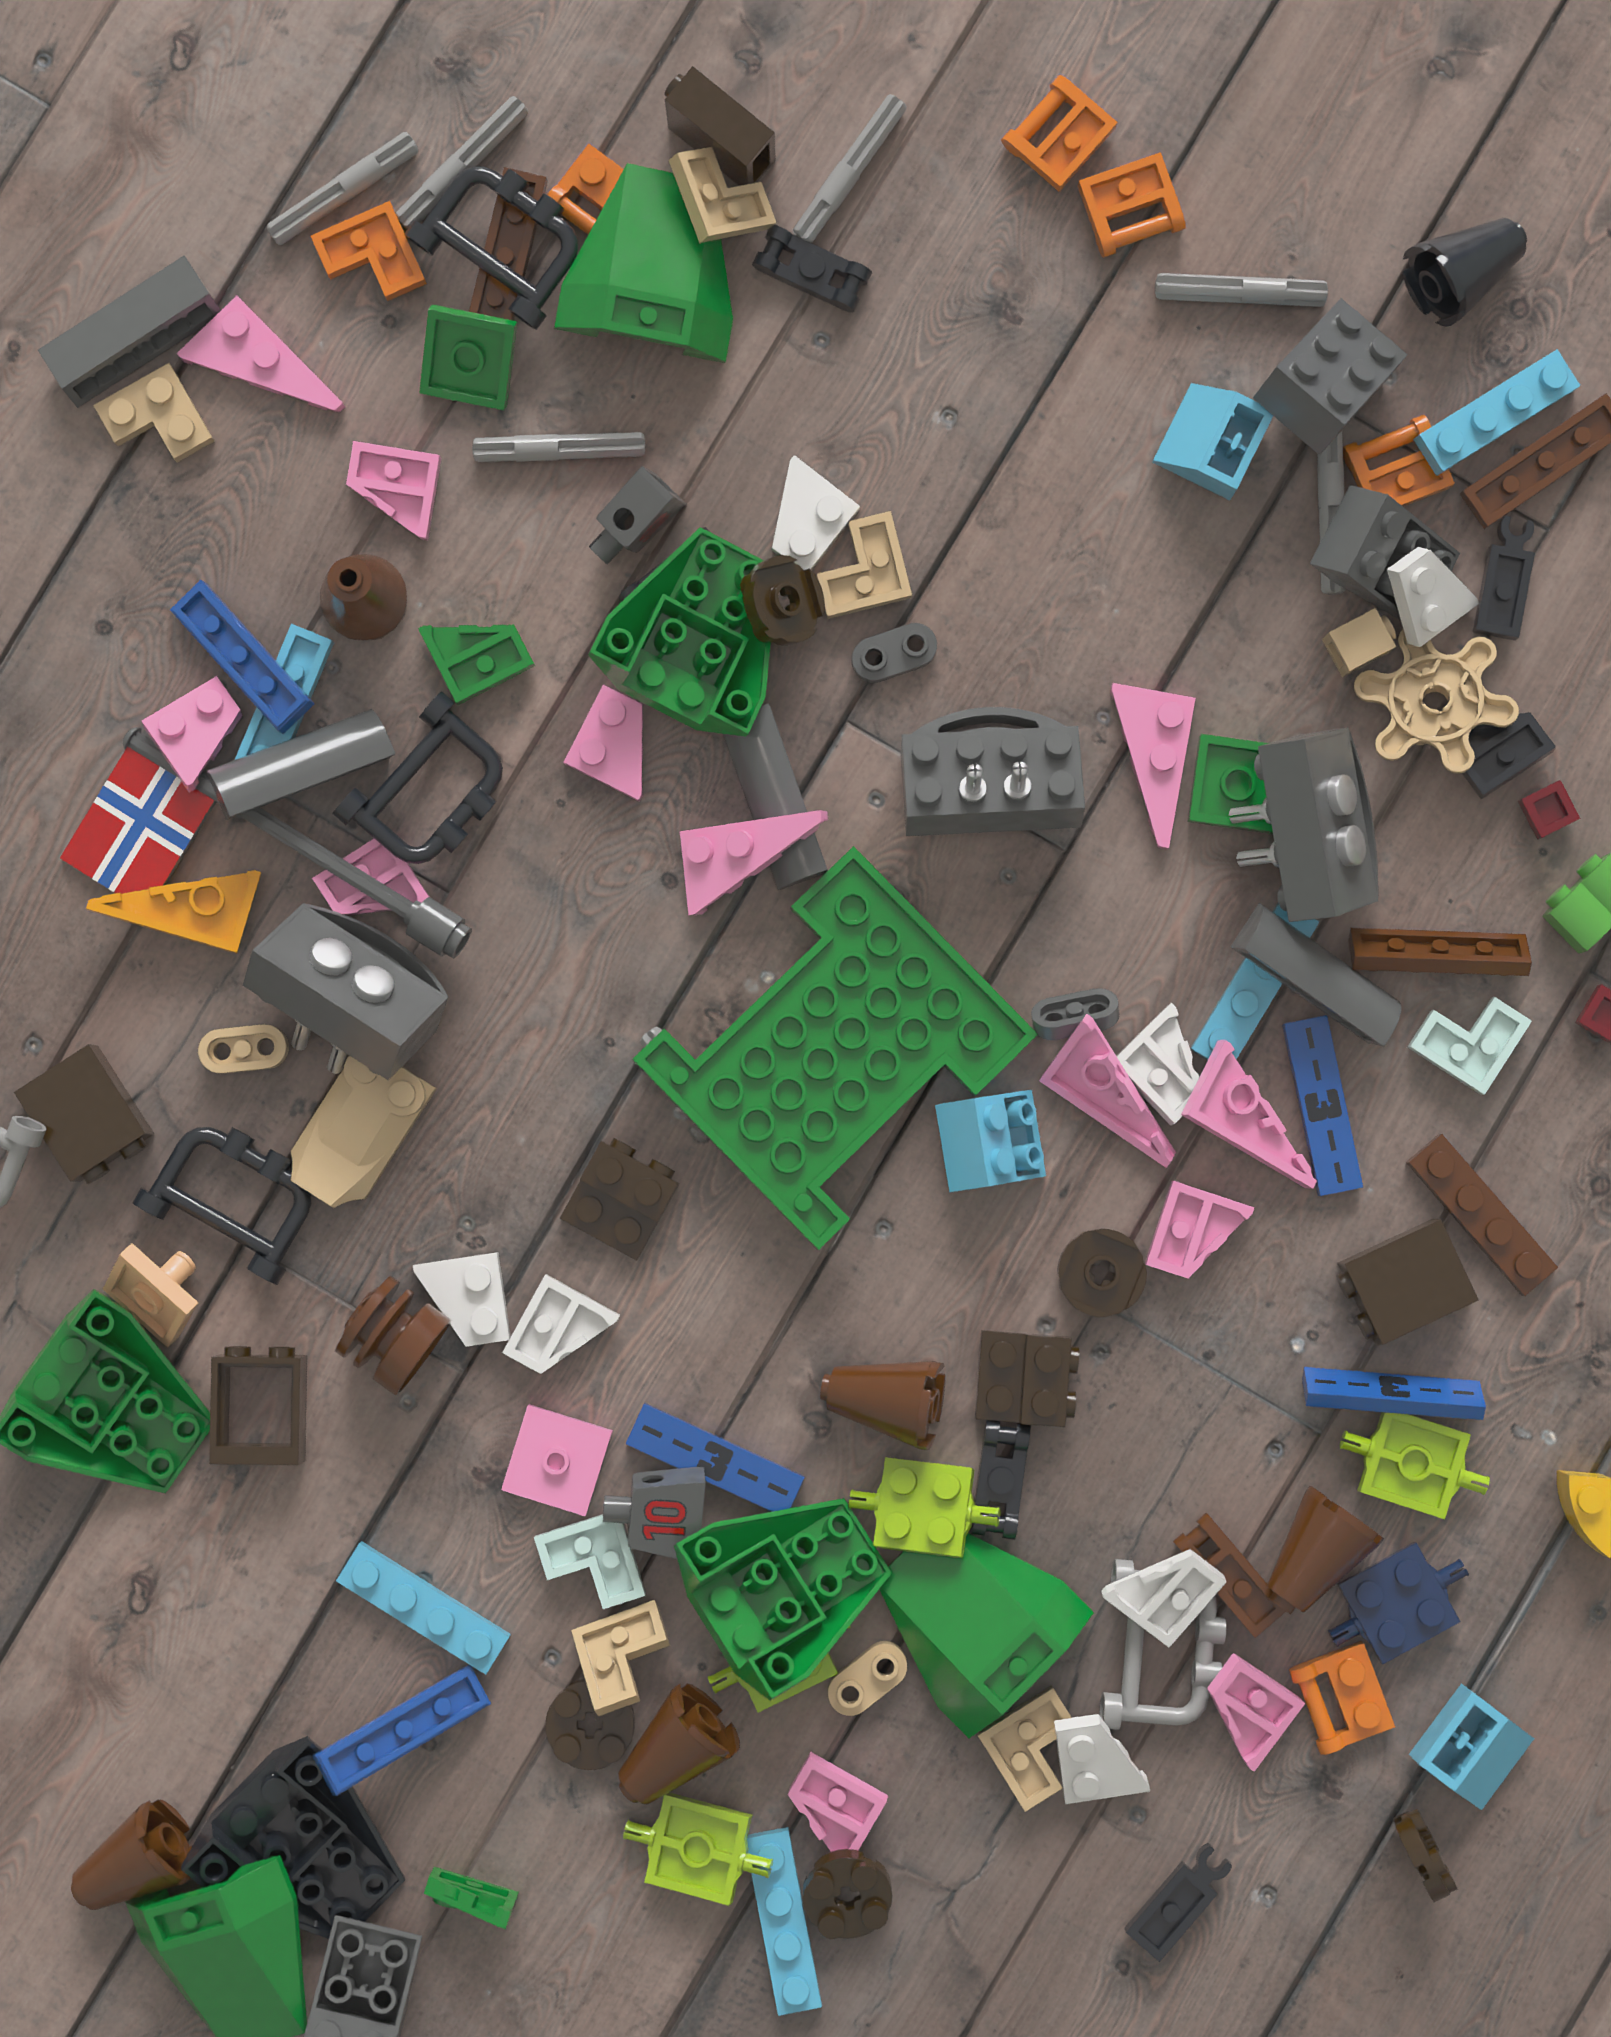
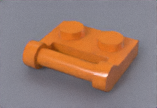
M1058 75L1049 85L1051 91L1016 130L1010 129L1001 139L1003 146L1011 154L1020 157L1057 191H1060L1116 129L1118 124L1115 119L1062 75ZM1063 102L1071 105L1073 108L1037 148L1028 142Z
M588 143L563 178L547 195L565 209L561 214L563 217L586 234H589L596 219L568 198L573 191H576L602 210L624 169Z
M1161 152L1079 180L1077 186L1095 233L1099 252L1103 258L1115 254L1117 248L1168 230L1173 234L1186 229L1185 218ZM1160 202L1162 203L1164 214L1111 232L1108 220Z
M1424 414L1410 419V425L1359 445L1353 442L1343 446L1344 461L1352 472L1357 487L1388 494L1403 507L1453 487L1455 482L1450 470L1448 469L1436 476L1421 451L1369 471L1366 460L1414 442V438L1431 428L1430 422Z
M1362 1641L1305 1661L1289 1669L1293 1683L1299 1684L1319 1737L1315 1742L1320 1755L1334 1753L1347 1745L1395 1728L1368 1652ZM1324 1672L1327 1674L1346 1725L1345 1728L1337 1731L1334 1730L1315 1679L1316 1676Z

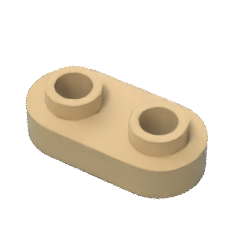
M266 1024L216 1029L210 1031L202 1038L198 1048V1055L204 1067L215 1073L225 1074L271 1069L279 1066L286 1059L289 1043L286 1035L279 1028ZM265 1039H271L274 1043V1050L270 1055L265 1056L260 1051V1044ZM226 1043L231 1050L230 1056L225 1060L219 1059L216 1054L218 1046Z
M880 1641L871 1645L838 1671L837 1675L831 1678L828 1685V1698L831 1706L838 1713L846 1716L858 1715L898 1685L905 1677L907 1660L903 1650L895 1643L889 1641ZM884 1658L890 1659L894 1664L893 1669L885 1674L879 1672L876 1667L877 1663ZM847 1686H853L859 1692L858 1697L853 1701H847L842 1697L841 1693Z

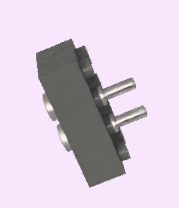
M982 707L948 714L920 727L912 734L902 735L901 769L906 836L1081 828L1085 811L1078 726H1065L1041 714L1022 709ZM983 723H1003L1024 727V729L985 727L962 732H948L956 728Z
M1349 728L1303 734L1258 746L1259 754L1255 758L1254 768L1257 777L1260 780H1264L1267 798L1260 805L1230 809L1229 816H1240H1234L1229 819L1232 823L1265 819L1268 824H1272L1274 842L1270 848L1238 852L1236 859H1243L1237 861L1238 865L1243 867L1273 863L1275 867L1280 869L1282 885L1278 889V903L1282 910L1287 911L1289 922L1336 917L1378 902V861L1374 824L1362 766Z
M305 903L297 908L252 950L242 985L258 995L262 1001L272 1004L295 1019L297 1025L291 1045L293 1048L296 1047V1050H304L306 1048L310 1033L313 1031L333 1046L327 1065L329 1071H332L334 1074L340 1073L348 1054L367 1066L371 1072L384 1077L388 1081L436 1033L448 1000L446 991L434 974L414 954L397 941L347 915Z

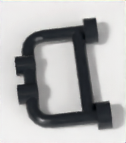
M474 166L466 169L453 180L423 224L414 220L404 235L431 256L434 255L442 242L448 244L515 292L518 296L508 310L525 324L537 330L547 316L541 311V308L566 275L578 254L576 233L560 217L565 209L544 193L538 201L527 194L525 191L530 184L513 170L508 169L504 176H502L497 171L487 167ZM483 184L489 187L504 201L517 207L539 226L552 232L560 239L561 249L559 254L536 286L446 222L472 186Z
M442 691L419 716L432 729L371 798H367L355 787L332 813L345 825L354 820L395 857L406 863L421 864L428 862L436 857L444 848L452 853L468 835L462 827L469 819L474 816L481 821L497 801L491 795L502 780L503 766L500 756L489 743L450 710L455 702ZM452 734L482 760L486 768L485 775L437 828L426 843L418 847L410 846L380 821L377 816Z
M197 1127L187 1132L176 1144L150 1191L141 1187L132 1203L161 1220H164L172 1205L256 1252L247 1269L259 1277L278 1285L286 1272V1269L279 1264L307 1218L312 1204L311 1193L291 1181L292 1171L289 1168L292 1165V1160L272 1149L269 1150L266 1156L251 1148L255 1139L233 1127L228 1134L212 1127ZM201 1144L211 1145L292 1192L294 1196L293 1207L273 1241L174 1186L179 1174L197 1146Z

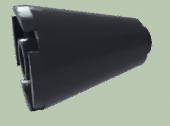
M1501 218L1417 243L1407 249L1403 256V260L1409 258V268L1403 271V277L1412 300L1424 315L1433 312L1438 316L1440 320L1436 321V324L1444 327L1455 324L1525 255L1526 233L1519 223L1513 222L1508 218Z

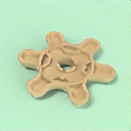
M1403 629L1398 637V645L1404 656L1401 668L1389 674L1367 670L1360 673L1354 682V691L1361 700L1381 704L1389 710L1391 715L1390 724L1376 738V751L1380 757L1394 761L1402 758L1408 749L1415 744H1429L1439 751L1441 762L1445 769L1456 774L1464 773L1472 767L1475 759L1474 751L1468 740L1471 730L1482 724L1507 727L1516 721L1519 714V707L1513 698L1506 695L1492 694L1482 685V673L1495 661L1496 647L1491 640L1485 637H1476L1468 641L1460 652L1453 655H1445L1434 648L1431 640L1421 647L1407 644ZM1430 692H1439L1447 698L1448 704L1440 712L1437 709H1431L1426 704H1423L1425 695Z

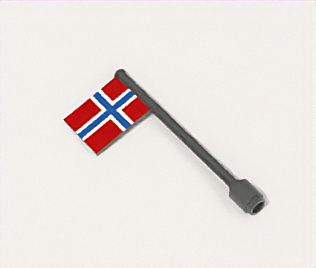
M134 727L125 734L123 739L124 753L60 856V859L109 890L121 894L167 885L217 802L219 803L210 779L204 772L199 776V784L195 790L189 793L156 744L141 734V728ZM262 808L239 815L404 918L403 923L408 925L406 935L441 957L447 954L454 959L467 944L472 928L465 925L464 918L432 898L428 897L422 903L418 900L413 903Z

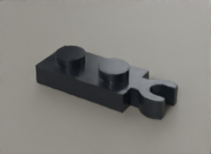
M1505 516L1497 528V534L1502 542V546L1492 544L1488 547L1473 632L1517 640L1520 636L1535 552L1525 551L1523 546L1533 535L1534 523L1530 520L1526 521L1522 528V535L1516 536L1509 530L1511 517Z
M1210 1843L1204 1844L1198 1850L1196 1855L1197 1864L1192 1869L1181 1861L1124 1928L1125 1932L1158 1962L1165 1957L1218 1895L1216 1890L1209 1884L1213 1880H1220L1226 1877L1232 1868V1864L1227 1858L1218 1867L1212 1868L1207 1865L1208 1857L1214 1852V1848Z

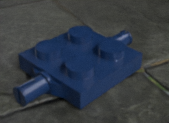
M1413 1542L1337 1584L1348 1604L1351 1619L1331 1630L1329 1629L1328 1633L1330 1637L1334 1638L1332 1640L1336 1647L1360 1634L1362 1638L1370 1643L1380 1663L1385 1664L1461 1622L1449 1602L1446 1587L1465 1576H1469L1466 1568H1462L1465 1565L1460 1559L1437 1571L1428 1564L1418 1544Z

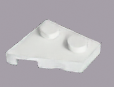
M794 455L789 463L772 551L778 556H791L797 559L794 563L800 565L803 570L809 568L812 571L848 526V521H851L859 512L860 506Z
M1417 547L1387 569L1407 644L1421 647L1479 604L1478 599L1431 550Z
M1172 1003L1165 1007L1117 1055L1118 1060L1139 1094L1170 1126L1182 1117V1111L1199 1079V1074L1192 1066L1193 1056L1188 1041H1184L1176 1018L1178 1016L1177 1009Z
M498 1252L413 1265L414 1273L441 1312L452 1320L450 1325L466 1347L507 1341L511 1338Z
M546 1274L502 1353L542 1374L617 1322L620 1315Z
M1189 1549L1106 1585L1102 1589V1595L1104 1599L1167 1647H1170L1227 1581L1221 1572Z
M1099 1714L1054 1720L1065 1804L1150 1792L1147 1775L1143 1770L1139 1771L1129 1758L1128 1751L1119 1740L1112 1737L1109 1727Z

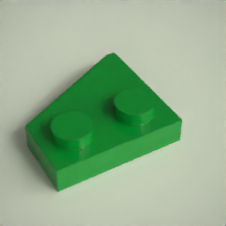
M424 625L418 628L457 705L535 667L515 625H492L491 627H478L477 625L433 627L432 625Z
M435 1866L429 1875L424 1894L432 1897V1901L440 1906L457 1908L503 1929H506L519 1893L518 1891Z

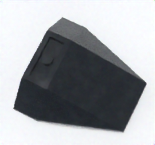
M306 1736L273 1750L218 1806L202 1828L183 1861L181 1870L201 1887L205 1888L226 1882L243 1865L280 1855L297 1896L299 1928L329 1939L335 1915L365 1922L405 1881V1877L354 1787L352 1786L337 1796H333L312 1756L323 1749Z

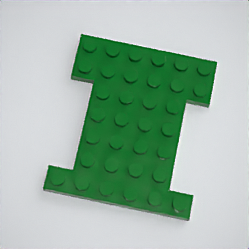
M854 846L790 907L793 913L820 940L696 1060L665 1028L632 1059L817 1251L850 1220L820 1186L942 1066L975 1097L1038 1035Z

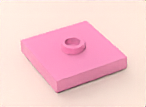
M529 1404L501 1490L586 1516L613 1430Z

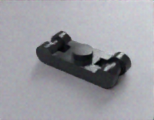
M773 225L768 229L765 236L767 244L763 252H757L752 263L755 269L844 311H855L859 302L857 294L862 285H867L872 275V271L868 267L855 261L846 260L807 242L778 225ZM782 250L794 254L789 266L778 260ZM835 274L846 278L841 288H835L830 285Z
M986 1420L974 1503L977 1506L989 1507V1501L1005 1503L1004 1516H989L997 1517L1000 1520L998 1527L972 1523L971 1534L984 1536L985 1532L1002 1534L1004 1539H1016L1025 1464L1030 1440L1031 1427L1029 1425L1017 1424L1016 1428L1000 1426V1421ZM997 1444L1012 1445V1458L995 1456Z

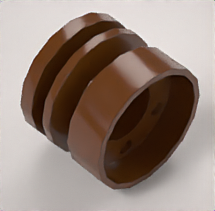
M389 1276L378 1288L369 1292L352 1313L344 1326L342 1338L337 1344L335 1352L345 1358L360 1344L362 1348L357 1354L353 1365L360 1368L374 1355L378 1357L380 1362L375 1370L373 1380L397 1396L424 1364L445 1334L452 1320L429 1303L423 1306L414 1316L407 1313L406 1311L411 1304L414 1292L407 1289L395 1303L392 1302L391 1299L398 1289L400 1282Z

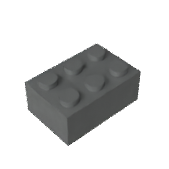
M1340 298L1279 363L1254 395L1253 399L1316 453L1321 455L1383 386L1408 354L1366 320L1357 310Z

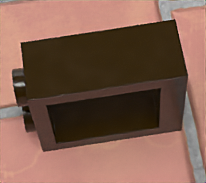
M250 1346L224 1347V1354L211 1357L209 1464L300 1465L305 1462L307 1355H295V1347H269L268 1355H251ZM230 1367L292 1368L290 1443H229Z

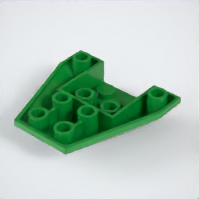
M627 163L561 285L554 329L596 338L601 331L683 348L682 355L726 363L733 314L722 240L717 239L699 243L674 173Z
M699 527L608 614L588 656L619 691L697 731L746 737L766 697L771 642L763 643L755 637L753 626L745 611L740 584L742 578L750 574L752 569L764 560Z
M95 1289L65 1316L14 1388L0 1415V1445L26 1461L165 1494L210 1431L209 1409L134 1315Z
M844 1498L714 1522L674 1546L686 1594L733 1672L769 1701L810 1676L892 1574Z
M970 1533L966 1536L963 1559L902 1551L888 1566L892 1574L879 1589L937 1707L968 1738H971L1001 1717L1067 1651L1094 1614V1611L1063 1580Z
M280 1855L243 1865L226 1882L170 1897L168 1890L165 1889L125 1902L142 1944L215 2037H293L305 2033L307 2012L297 1896Z

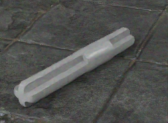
M890 94L882 102L793 228L792 233L795 236L812 243L831 215L837 211L859 180L860 174L906 111L907 106L898 97Z
M515 96L510 97L396 212L400 224L407 230L414 220L420 223L433 210L453 180L462 171L474 166L476 167L526 117L528 113L526 106Z
M407 132L401 133L269 222L267 225L268 232L278 245H283L418 153L415 141Z
M1159 273L1155 281V296L1158 299L1322 307L1327 301L1328 285L1324 280Z
M1342 431L1321 455L1318 454L1320 542L1345 496ZM1321 573V591L1324 594H1341L1346 590Z
M641 432L515 435L514 437L475 438L472 448L474 460L477 462L557 461L560 459L641 457L645 454V437Z

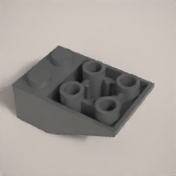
M1350 485L1310 564L1334 583L1401 620L1387 569L1417 547L1431 550L1452 572L1460 552L1388 494Z
M335 1915L304 2037H400L423 1936Z

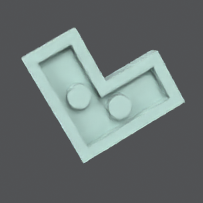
M1492 997L1470 1032L1437 1011L1431 1010L1407 1048L1478 1094L1485 1095L1532 1021L1496 997Z
M602 1514L534 1537L547 1580L590 1567L603 1609L646 1595L633 1550L628 1547V1534L624 1523L603 1522Z

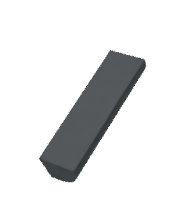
M184 255L38 349V352L62 390L78 408L207 325L221 310Z
M763 705L746 737L723 734L753 820L807 812L770 705ZM815 832L805 840L799 839L784 850L779 859L769 865L778 891L824 875L828 871Z
M370 709L212 768L206 772L225 819L228 820L389 759L395 755V751L377 714Z
M1261 903L1257 905L1234 940L1231 948L1368 1044L1384 1047L1399 1021L1401 1014L1400 1001L1356 970H1353L1352 967Z

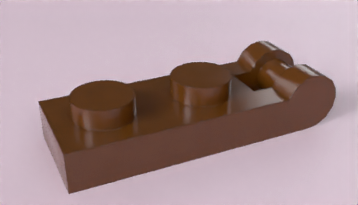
M1205 1513L1196 1521L1199 1524L1186 1536L1184 1533L1180 1534L1173 1542L1181 1552L1191 1549L1225 1576L1227 1582L1217 1594L1256 1638L1286 1611L1269 1599L1274 1591L1267 1587L1264 1579L1213 1519ZM1211 1538L1219 1548L1205 1559L1197 1549Z

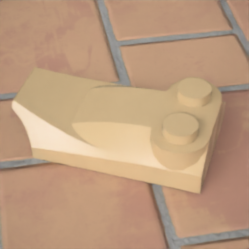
M349 1056L346 1059L343 1070L291 1150V1181L333 1208L352 1200L366 1199L437 1088L403 1066L388 1081L384 1077L371 1072L367 1066Z

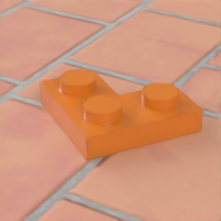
M390 201L311 235V239L330 280L370 263L387 301L427 284Z

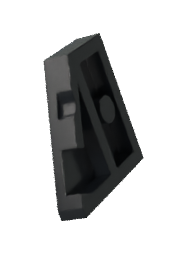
M1531 712L1518 714L1516 721L1507 727L1478 725L1471 730L1468 738L1475 755L1474 763L1468 771L1462 774L1482 800L1553 753L1556 746Z

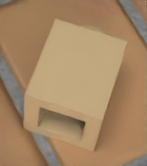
M1374 608L1330 631L1322 641L1343 678L1389 654L1396 647L1393 641L1396 639V632L1390 620L1385 615L1380 617L1378 611Z

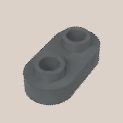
M911 623L868 637L859 642L853 651L852 666L854 672L860 679L866 682L878 683L923 668L933 660L936 654V636L929 627L920 623ZM914 637L921 639L924 644L923 649L918 652L911 651L907 646L909 639ZM876 651L880 653L882 662L877 666L869 665L865 659L869 652Z
M1096 988L1043 999L1031 1011L1033 1029L1038 1033L1039 1037L1046 1040L1069 1038L1085 1015L1088 1014L1094 1019L1100 1031L1107 1030L1113 1027L1119 1020L1118 998L1109 990Z

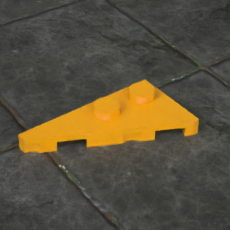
M252 870L247 871V873L217 878L216 876L195 882H181L151 887L147 890L103 895L100 898L88 900L86 909L87 911L237 954L261 872Z

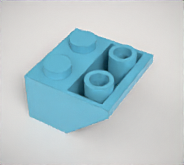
M1191 383L1152 463L1231 500L1273 415L1258 402L1238 392Z
M1032 1090L935 1105L949 1192L989 1187L1046 1176L1044 1154L1041 1148L1036 1118L1037 1112Z
M1461 1683L1409 1755L1433 1776L1482 1810L1533 1742L1534 1738Z

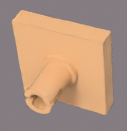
M131 1243L119 1255L103 1290L120 1306L130 1311L140 1324L168 1348L181 1335L198 1304L192 1296L180 1287L194 1272L196 1266L189 1256L178 1251L159 1268Z

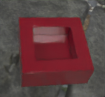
M1561 780L1518 801L1537 840L1581 819Z
M1600 984L1596 986L1575 1023L1610 1044L1611 990Z

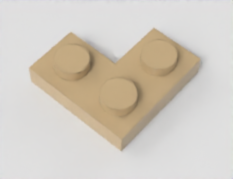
M712 147L679 152L669 159L699 243L768 230L777 223L762 182L727 188Z
M170 363L93 405L117 446L155 426L176 462H179L215 442Z
M891 511L848 521L858 564L817 574V579L823 590L827 619L912 598Z
M655 1600L571 1630L596 1714L601 1716L639 1702L640 1697L629 1660L670 1646L659 1606Z
M1052 1685L977 1733L1025 1812L1063 1788L1040 1749L1056 1740L1054 1720L1072 1718Z

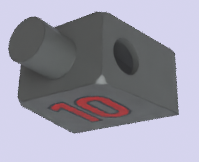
M641 466L598 514L596 519L605 529L589 547L606 564L624 547L629 551L637 553L687 504L656 473ZM633 514L634 524L630 529L626 530L625 521Z
M704 1467L668 1469L633 1474L631 1497L604 1495L603 1522L628 1524V1547L677 1559L674 1549L675 1544L702 1528L705 1494Z

